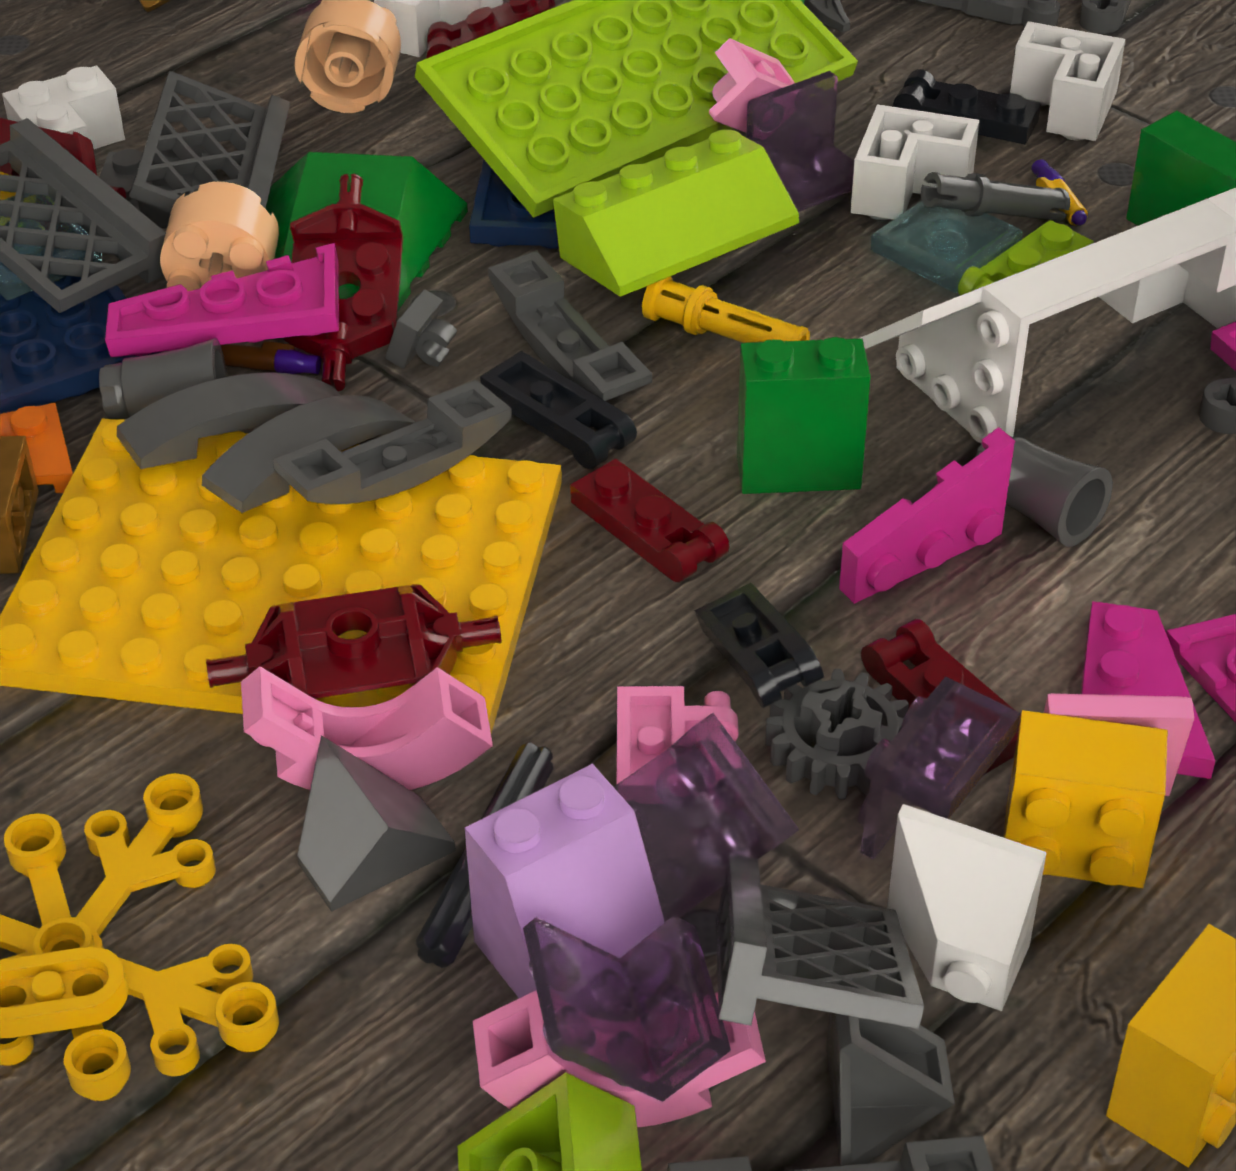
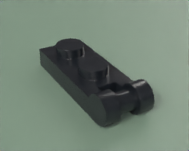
M917 69L906 79L903 88L894 99L893 107L979 120L978 135L1026 145L1039 121L1041 102L1026 100L1023 96L1013 93L997 94L978 90L969 84L953 85L935 81L931 73L923 69Z
M522 350L480 376V383L512 408L511 413L571 450L577 462L586 469H593L608 458V451L612 448L621 450L632 443L637 437L634 422L627 414ZM592 426V427H594L595 429H597V431H593V430L590 429L589 427Z
M752 583L694 610L702 631L750 687L762 708L781 700V691L799 682L806 687L824 678L822 667L810 645Z

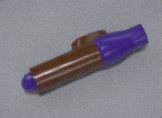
M264 341L261 347L236 344L221 345L226 366L288 374H319L321 357L296 351L294 345Z

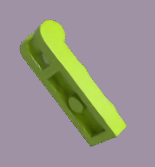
M1049 220L983 267H969L959 281L958 294L961 296L1091 245L1094 241L1073 231L1064 224Z

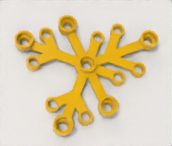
M179 773L166 774L153 780L147 786L143 795L148 821L131 844L126 819L120 812L114 810L100 811L93 814L86 821L84 832L89 850L95 856L100 857L106 877L76 917H71L58 873V868L66 854V845L59 822L52 816L36 813L25 815L11 823L4 834V845L9 862L17 872L30 879L42 926L37 928L0 914V948L17 953V955L7 958L89 946L104 948L100 935L132 892L173 879L179 885L187 888H196L207 884L216 872L213 851L208 843L198 839H190L179 843L171 851L161 853L172 837H182L189 834L200 821L203 815V804L197 782L190 776ZM115 831L110 836L100 837L105 832ZM190 861H202L195 866H184ZM224 944L213 949L208 956L160 971L118 957L123 965L127 980L128 995L144 1000L154 1032L150 1042L154 1063L158 1071L164 1075L174 1077L187 1074L196 1067L200 1059L196 1034L190 1026L184 1024L181 1014L218 1027L222 1040L227 1045L241 1052H255L264 1048L278 1030L279 1017L275 997L266 986L252 982L253 970L250 955L240 945ZM230 965L240 967L232 973L219 972L224 967ZM211 986V988H212L214 991H216V992H213V991L208 990V989H205V988ZM14 1004V1005H11V1006H9V1007L18 1006V1005H22V1004ZM249 1021H256V1022L253 1023V1024L242 1025L243 1023H246V1022H249ZM102 1023L71 1029L74 1039L67 1046L63 1059L72 1089L80 1096L93 1101H104L116 1096L128 1081L131 1073V1065L123 1039L115 1032L105 1030ZM33 1036L18 1037L10 1043L0 1044V1065L11 1066L24 1061L33 1051ZM174 1045L187 1046L177 1054L164 1053ZM107 1069V1070H105V1071H103V1072H101V1073L92 1074V1073H94V1072L97 1071V1070Z

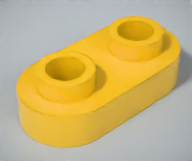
M89 946L0 960V1038H16L88 1027L111 1019L122 1009L128 997V984L123 965L118 956L108 949ZM14 1004H22V1005H18V1006L9 1007V1006L14 1005Z

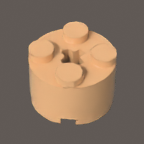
M369 0L321 1L320 5L308 17L295 56L297 78L300 84L303 81L305 86L311 91L310 97L314 101L332 111L356 113L364 111L367 105L376 101L379 103L387 96L393 82L401 51V38L396 26L397 20L395 15L389 9L380 7Z
M208 182L199 185L198 191L187 196L184 193L176 200L172 207L160 254V265L167 281V288L181 284L187 291L200 289L206 282L211 280V276L233 270L235 277L240 278L268 270L266 261L275 258L279 236V226L273 212L270 216L268 211L260 204L261 198L246 187L234 183Z

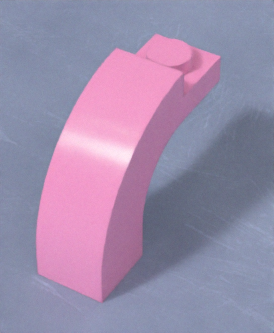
M260 666L241 681L244 732L260 745L276 750L277 777L308 790L311 789L321 735L409 790L427 786L454 774L493 747L485 697L438 667L396 698L366 707H340L323 703Z
M540 989L473 1020L480 1087L510 1110L566 1072L634 1105L637 1128L654 1126L691 1116L711 1108L710 1087L766 1062L755 1011L751 1026L719 1020L718 992L661 1019L632 1026H600L578 1020L561 1009Z

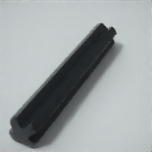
M531 742L525 743L518 748L481 819L544 788L553 770V763L551 762L553 754L546 746L537 747ZM466 848L416 939V945L419 948L417 951L418 957L425 963H434L441 968L448 967L455 961L473 926Z

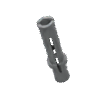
M931 172L924 180L927 183L937 184V187L922 185L921 198L925 206L930 208L959 209L965 213L964 215L972 217L982 216L984 213L1061 222L1066 218L1067 214L1053 211V208L1065 210L1070 208L1069 194L1063 188H1046L991 181L985 175L979 173H971L966 177Z

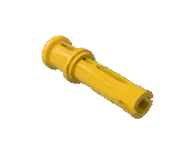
M672 276L648 285L643 296L642 313L645 318L652 321L663 318L681 324L687 333L693 335L709 331L741 343L764 342L773 339L782 341L810 340V331L807 327H800L761 314L760 312L719 300L717 294L710 287L701 285L693 288L673 281Z

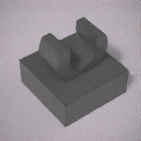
M425 289L419 294L397 321L385 359L405 369L413 357L418 354L425 363L439 367L449 354L450 350L446 348L457 333L456 328L452 324L437 319L443 302L442 299Z

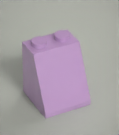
M593 764L465 827L474 942L518 998L540 989L570 1016L583 1022H588L676 973L675 957L635 811Z

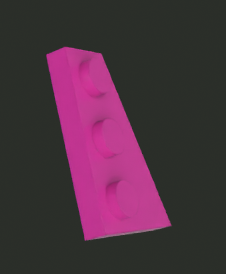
M998 427L981 440L985 450L963 467L954 460L937 472L938 483L931 491L914 503L902 498L843 542L839 590L855 604L878 592L887 591L897 583L929 568L938 567L946 560L969 549L987 544L995 537L1001 535L1015 443L1013 438Z
M1092 601L1088 622L1081 694L1181 696L1191 698L1157 610ZM1193 704L1194 721L1177 774L1211 779L1216 760Z

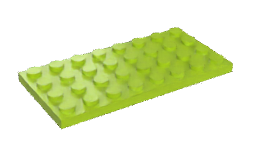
M572 0L419 61L416 64L415 78L534 218L554 209V198L572 192L581 183L601 181L619 174V171L625 166L645 164L663 157L666 151L672 148L689 147L709 139V136L716 131L734 129L714 121L709 114V110L717 103L712 94L713 87L728 73L715 52L729 38L778 59L804 96L852 76L858 60L801 0Z

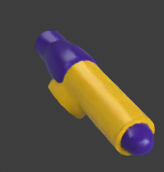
M1045 160L1035 161L1031 170L1037 177L1036 186L1065 189L1070 197L1069 210L1058 209L1067 214L1066 219L1071 225H1084L1088 212L1067 186L1064 178L1059 172L1050 167Z

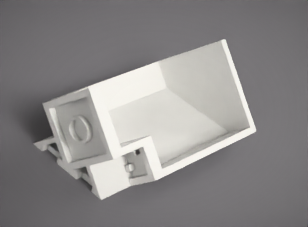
M1236 188L920 311L861 337L863 338L865 349L899 336L896 368L906 379L911 380L928 395L941 410L946 411L964 427L974 440L982 443L981 440L998 427L1013 437L1029 324L1096 297L1101 298L1131 323L1180 303L1186 304L1217 329L1236 321Z

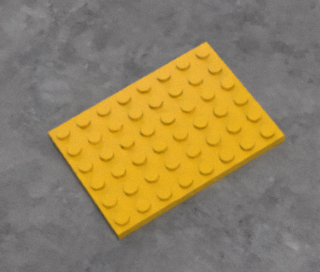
M102 418L0 614V686L243 714L241 682L210 688L206 659L212 660L245 655V644L252 643L271 606L419 584L449 613L457 612L459 622L498 616L502 643L463 648V652H457V660L450 673L452 677L485 697L490 732L492 734L562 484L561 465L469 455L450 469L428 481L376 500L351 504L316 503L307 501L290 485L289 493L241 513L203 487L202 475L220 456L248 433L233 431L198 438L197 458L140 469L117 438V426L126 419ZM356 444V445H354V446H351V447H349V448H347V449L342 450L341 452H343V451H345V450H348V449H350V448H353V447H355V446H358V445H360V444ZM352 630L338 637L356 639L364 636L366 632ZM416 683L316 698V700L340 707L372 706L396 698Z

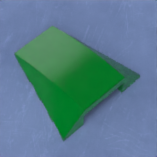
M308 152L270 187L265 209L270 216L273 212L279 226L274 259L289 255L292 262L294 239L290 230V223L329 205L336 204L339 201L340 177L348 174L351 183V174L359 175L363 179L361 204L399 220L404 239L398 303L399 311L411 294L410 284L415 277H423L430 267V255L436 247H444L451 237L450 227L454 221L461 222L467 214V202L412 156ZM354 284L340 286L339 299H347L354 296L360 287Z

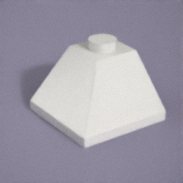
M903 804L897 817L887 908L896 910L904 939L932 987L949 992L962 1001L979 1003L1002 1011L1030 946L1047 852Z

